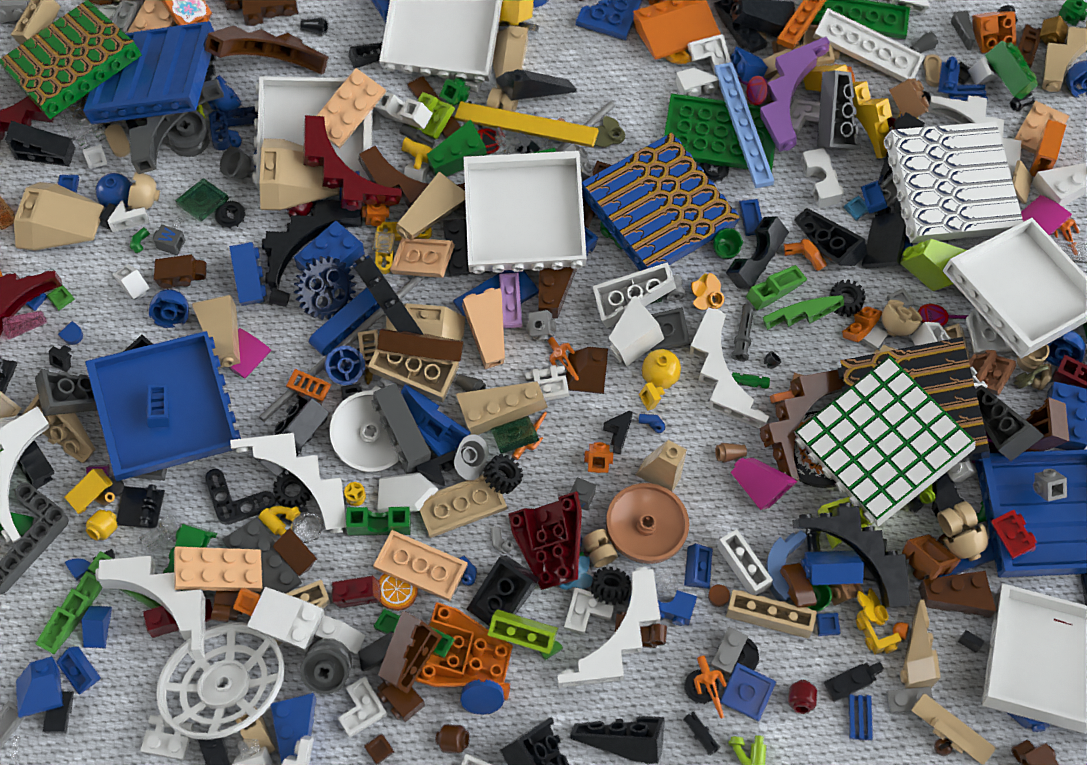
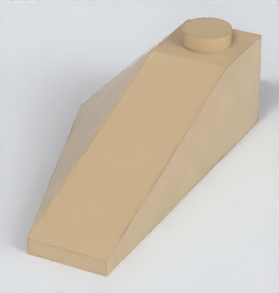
M509 26L497 32L493 56V68L496 78L505 72L517 69L523 70L528 44V28Z
M919 600L915 607L903 670L900 671L901 683H905V689L932 688L941 678L937 651L932 650L933 634L927 632L929 617L925 600Z

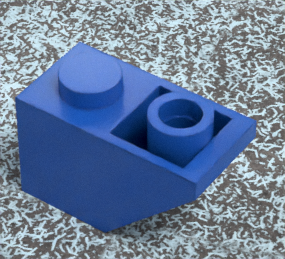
M735 47L734 52L730 56L735 71L742 81L749 82L755 76L764 78L768 67L760 57L740 47Z

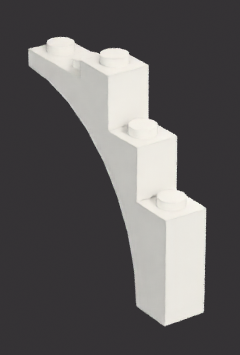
M931 96L930 106L927 107L929 113L942 115L959 124L997 122L1011 178L1013 179L1017 160H1020L1021 141L1003 138L1004 119L986 117L987 98L968 96L967 101L941 96Z
M38 406L0 428V450L3 449L0 452V525L4 529L1 531V534L7 542L11 540L14 545L21 537L13 524L9 508L11 477L16 463L24 450L36 437L50 428L48 421Z

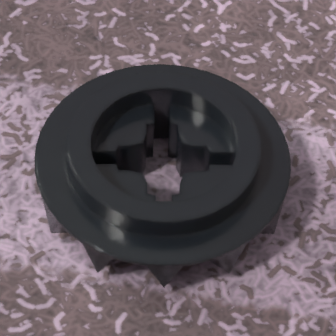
M700 163V167H702L705 175L709 180H713L714 183L717 180L722 181L728 176L729 167H726V165H712L715 168L719 167L717 172H715L714 170L710 171L712 164Z
M226 201L220 204L215 211L217 223L223 228L228 227L229 229L234 226L238 227L241 222H244V217L246 216L244 207L236 201ZM227 211L233 214L234 219L228 217Z
M698 669L687 676L684 690L688 698L695 703L706 704L713 700L707 688L704 690V695L697 693L694 678L702 674L701 669ZM716 679V680H715V684H716L717 693H718V691H719V682H718V680ZM710 685L712 694L714 697H716L713 686Z

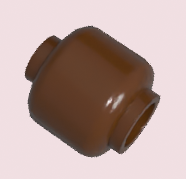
M444 724L440 731L436 733L435 740L443 753L460 754L465 748H468L470 735L463 725Z

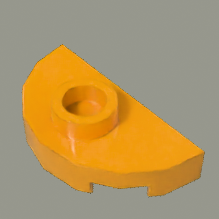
M686 51L665 57L666 60L676 64L691 62V56Z

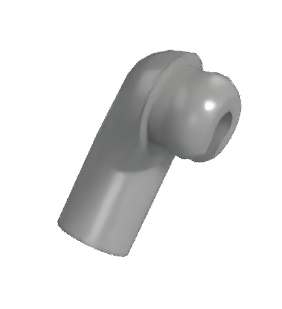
M492 527L491 540L493 548L503 554L510 553L513 549V543L502 539L500 527Z

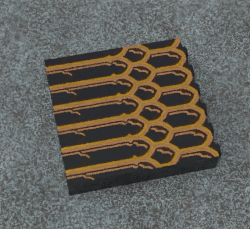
M963 337L840 360L841 367L837 369L839 379H844L845 386H841L843 393L890 355L975 440V449L958 463L989 458L990 448Z

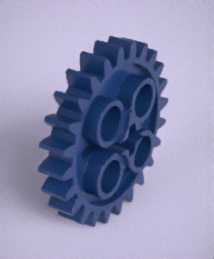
M320 256L319 261L315 258L312 259L313 264L306 262L307 269L300 268L303 274L302 276L296 275L300 282L294 283V285L299 287L294 293L300 295L295 300L302 302L299 307L305 309L304 313L308 315L311 313L313 318L318 316L320 320H323L324 317L329 320L331 314L334 316L348 304V300L351 301L353 299L350 295L356 293V291L352 290L356 283L351 282L355 276L349 274L351 268L346 267V263L340 262V259L337 258L333 260V257L327 256V258ZM332 271V272H333V276H332V278L329 280V279H328V275H329V273ZM316 279L315 286L311 287L312 280ZM339 289V295L335 297V291ZM322 297V302L318 305V299Z

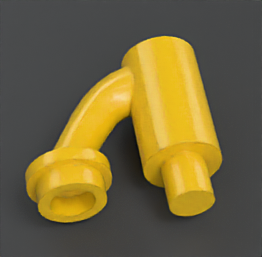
M274 506L264 509L258 518L275 535L279 534L282 536L287 531L285 529L286 524L276 515L286 514V518L293 522L298 519L301 512L298 507Z

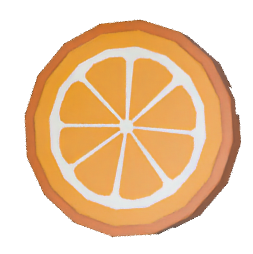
M387 574L381 575L378 581L381 587L380 603L382 606L393 611H401L407 609L415 602L418 594L417 587Z

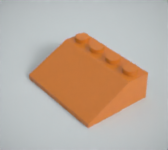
M666 0L633 11L634 28L655 60L689 49L688 44L691 42L721 35L706 0Z

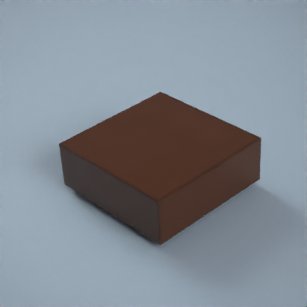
M380 734L364 746L376 765L395 753L383 734Z

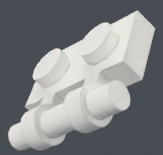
M552 365L550 368L542 370L537 368L533 369L532 372L525 373L526 380L534 379V382L538 381L545 401L570 396L566 375L558 377V374L566 373L564 365L557 367ZM552 376V378L541 380L542 377Z
M161 714L159 716L150 715L148 723L156 725L155 731L146 729L140 751L146 754L184 761L190 738L184 737L176 731L174 735L163 733L165 727H170ZM184 721L179 726L187 731H192L194 723Z

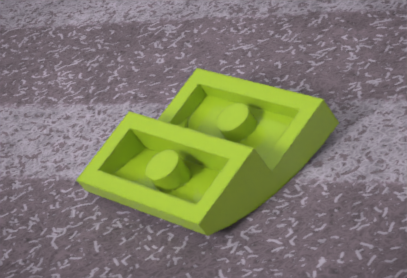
M422 92L417 101L422 102L433 114L425 129L410 126L417 130L420 129L424 135L437 140L455 108L448 103L438 100L435 96Z

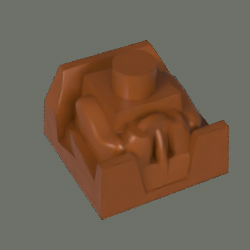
M930 534L909 539L902 551V554H905L906 560L909 559L908 564L915 569L913 575L919 580H923L927 575L932 580L943 573L946 575L950 574L961 561Z

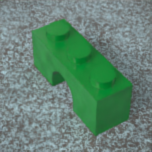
M347 507L346 529L348 535H389L391 530L403 535H411L410 507H389V510L384 513L371 512L368 510V507Z

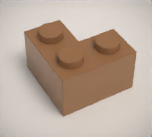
M915 78L908 79L889 90L902 116L907 112L918 118L929 112L927 107L930 105L925 97L922 98L924 87L920 80Z

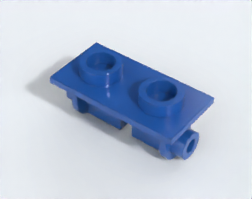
M954 56L949 57L946 62H941L938 88L940 93L957 95L960 64H958Z

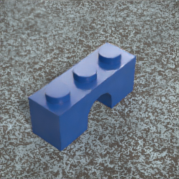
M677 590L672 601L663 603L658 600L660 620L666 618L672 620V623L675 625L689 626L697 596ZM631 595L629 598L628 607L630 605Z

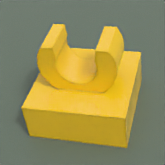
M651 382L645 384L638 395L647 411L657 406L661 400L660 396L664 395L665 392L662 387L655 388Z

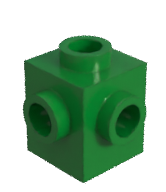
M1066 0L1058 16L1060 15L1064 21L1076 27L1080 21L1084 22L1087 18V2L1084 0Z
M457 77L455 79H446L439 96L445 99L447 103L456 106L460 101H467L471 87L467 86L464 80Z

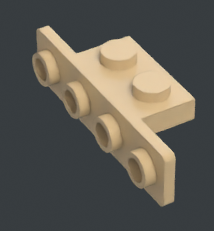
M922 694L913 706L912 712L935 728L932 732L942 740L946 737L953 743L950 746L962 754L965 751L980 764L984 765L995 751V746L928 695Z

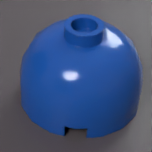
M1087 60L1075 63L1066 74L1067 87L1076 97H1079V94L1087 93ZM1080 84L1082 89L1079 90L1077 85Z
M217 76L215 79H218L223 89L224 97L207 101L212 109L215 110L217 108L221 111H231L242 106L243 104L234 90L226 84L227 82L222 76Z
M120 173L106 174L97 183L95 189L97 200L105 208L109 203L117 208L122 200L125 206L128 207L130 187L133 184L126 176Z
M166 289L154 295L149 305V317L154 319L156 325L164 328H174L173 324L179 323L183 325L189 316V303L185 296L176 290Z
M1070 331L1048 343L1050 352L1046 360L1050 364L1057 366L1064 355L1082 363L1085 356V343L1078 333Z
M348 345L332 349L327 354L324 362L327 376L333 382L340 385H351L357 382L365 370V360L362 353Z

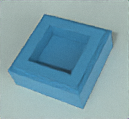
M859 195L844 205V209L856 221L868 213L866 203Z

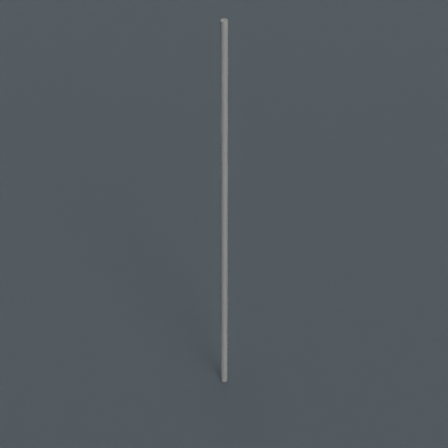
M608 102L584 126L593 127L615 107L614 102ZM564 142L556 149V152H562L572 143ZM414 276L396 295L399 299H402L426 276ZM380 307L338 346H349L358 338V332L366 331L385 314ZM326 356L307 374L315 377L325 368ZM304 380L301 388H303L308 383L307 380ZM288 389L259 418L265 422L297 392Z

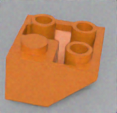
M1014 11L987 12L972 15L973 31L981 53H988L1001 40L1007 43L1011 42L1016 46Z

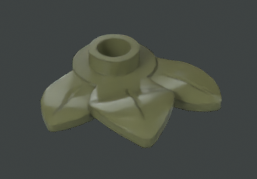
M604 116L603 126L594 127L599 130L595 145L598 147H609L612 144H620L625 140V132L619 127L618 121L612 117Z
M1040 365L1029 374L1023 372L1015 377L1016 380L1013 384L1017 385L1019 389L1033 383L1037 373L1049 369L1047 365Z

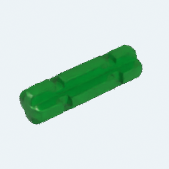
M732 373V377L738 385L742 383L744 386H760V388L768 389L770 386L769 377L762 376V378H759L757 375Z

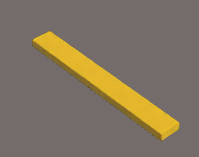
M461 101L454 117L456 121L467 123L471 119L472 123L476 125L516 133L521 132L526 135L592 148L599 132L598 128Z

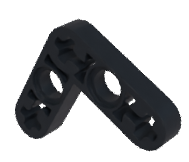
M215 468L206 473L205 479L216 515L220 523L224 525H230L259 515L264 509L276 505L275 496L270 491H262L232 501L223 472ZM214 475L219 477L218 483L220 487H216L212 480ZM220 492L227 494L226 499L223 501L216 500V495ZM267 497L269 499L268 505L262 503L264 502L263 498ZM255 500H257L259 506L258 509H256V505L254 503ZM244 504H251V511L247 513L241 511V507ZM223 506H226L230 513L228 519L223 516Z

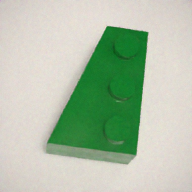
M1001 40L985 54V57L1013 97L1023 99L1039 85L1036 75L1030 70L1020 50L1011 42L1007 43Z

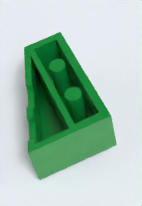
M471 119L427 154L429 167L434 177L438 172L447 177L464 170V157L487 156L486 147Z
M182 524L176 532L175 538L177 541L175 546L169 553L170 561L168 567L164 569L162 574L174 573L175 547L207 548L211 537L216 538L218 533L195 525Z

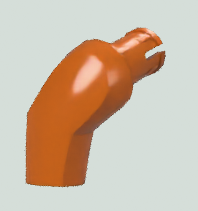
M802 239L798 243L784 244L785 256L802 254L811 262L816 271L827 266L823 255L809 239Z

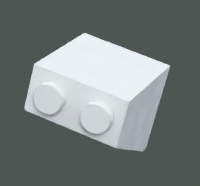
M636 296L631 299L609 336L611 342L609 347L615 359L619 363L623 362L627 367L664 340L659 323Z

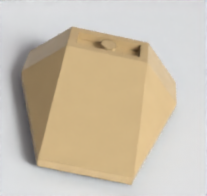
M284 139L263 140L259 181L261 210L280 211L339 194V188L330 189L322 187V166L310 167L303 165V145Z
M38 182L28 186L25 189L14 218L15 247L26 250H40L93 241L100 223L99 217L105 207L58 184Z
M403 304L423 334L462 341L466 317L445 306ZM387 317L385 329L397 331Z

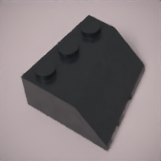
M552 716L500 749L508 765H569L566 756L560 754L558 744L561 743L559 735L554 736L551 725L554 724Z

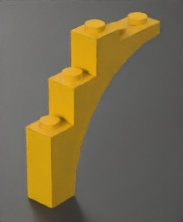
M846 64L816 66L803 78L805 89L821 92L822 72L834 70L848 72ZM867 81L852 82L854 91L852 100L853 106L856 107L855 116L866 130L872 142L876 158H883L887 154L884 138L890 132L887 118L892 116L888 98L871 99Z

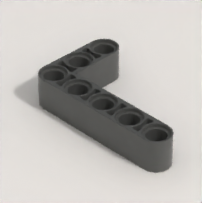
M28 483L18 485L14 493L20 503L39 519L0 560V579H2L0 594L6 593L66 528L69 522L68 516L61 507ZM30 493L28 497L23 498L25 494ZM46 504L43 509L38 510L39 506ZM56 516H61L59 520L53 521ZM46 531L44 536L39 537L41 532ZM28 547H32L28 553H24ZM17 563L15 568L9 569L12 564Z

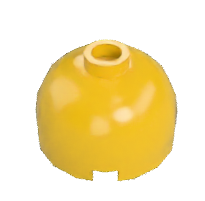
M654 350L643 361L642 377L647 383L652 382L655 388L662 387L663 389H668L677 383L680 378V360L669 350Z

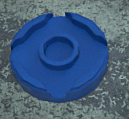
M474 680L462 688L460 700L462 706L473 714H491L503 706L504 692L499 684L491 680H486V682Z

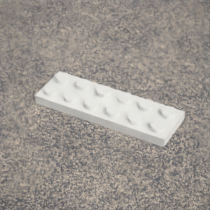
M830 9L826 10L812 37L818 40L827 36L831 47L902 82L915 78L925 57Z

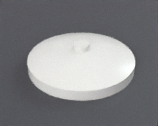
M363 391L346 398L335 410L329 426L330 443L337 457L350 468L369 473L386 470L399 461L395 448L390 443L388 432L380 422V414L372 406L371 400H373V392L375 391Z

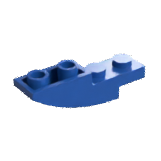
M405 384L401 394L416 424L438 442L444 439L458 448L462 439L468 436L470 431L438 411L439 405Z

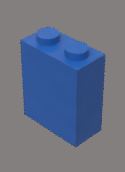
M854 550L804 552V559H801V565L805 570L806 578H809L812 585L863 583V561Z

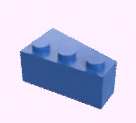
M253 242L229 246L240 305L245 306L265 302L264 296H267L265 285H262L261 278L264 275L262 266H259L258 259H260L259 248L255 247Z
M314 693L271 703L281 764L289 755L298 756V754H295L297 741H300L305 735L311 736L317 700Z

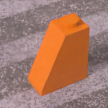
M1048 119L1029 170L1031 176L1035 177L1037 172L1053 168L1058 158L1066 124Z

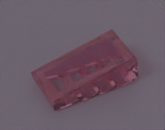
M42 311L6 317L2 319L3 330L7 338L12 339L46 324L47 318Z

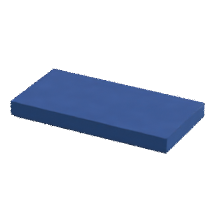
M504 270V272L498 273L454 299L453 304L462 316L466 317L462 307L463 299L470 294H482L490 288H500L499 274L519 273L521 304L539 294V289L524 270L520 272Z

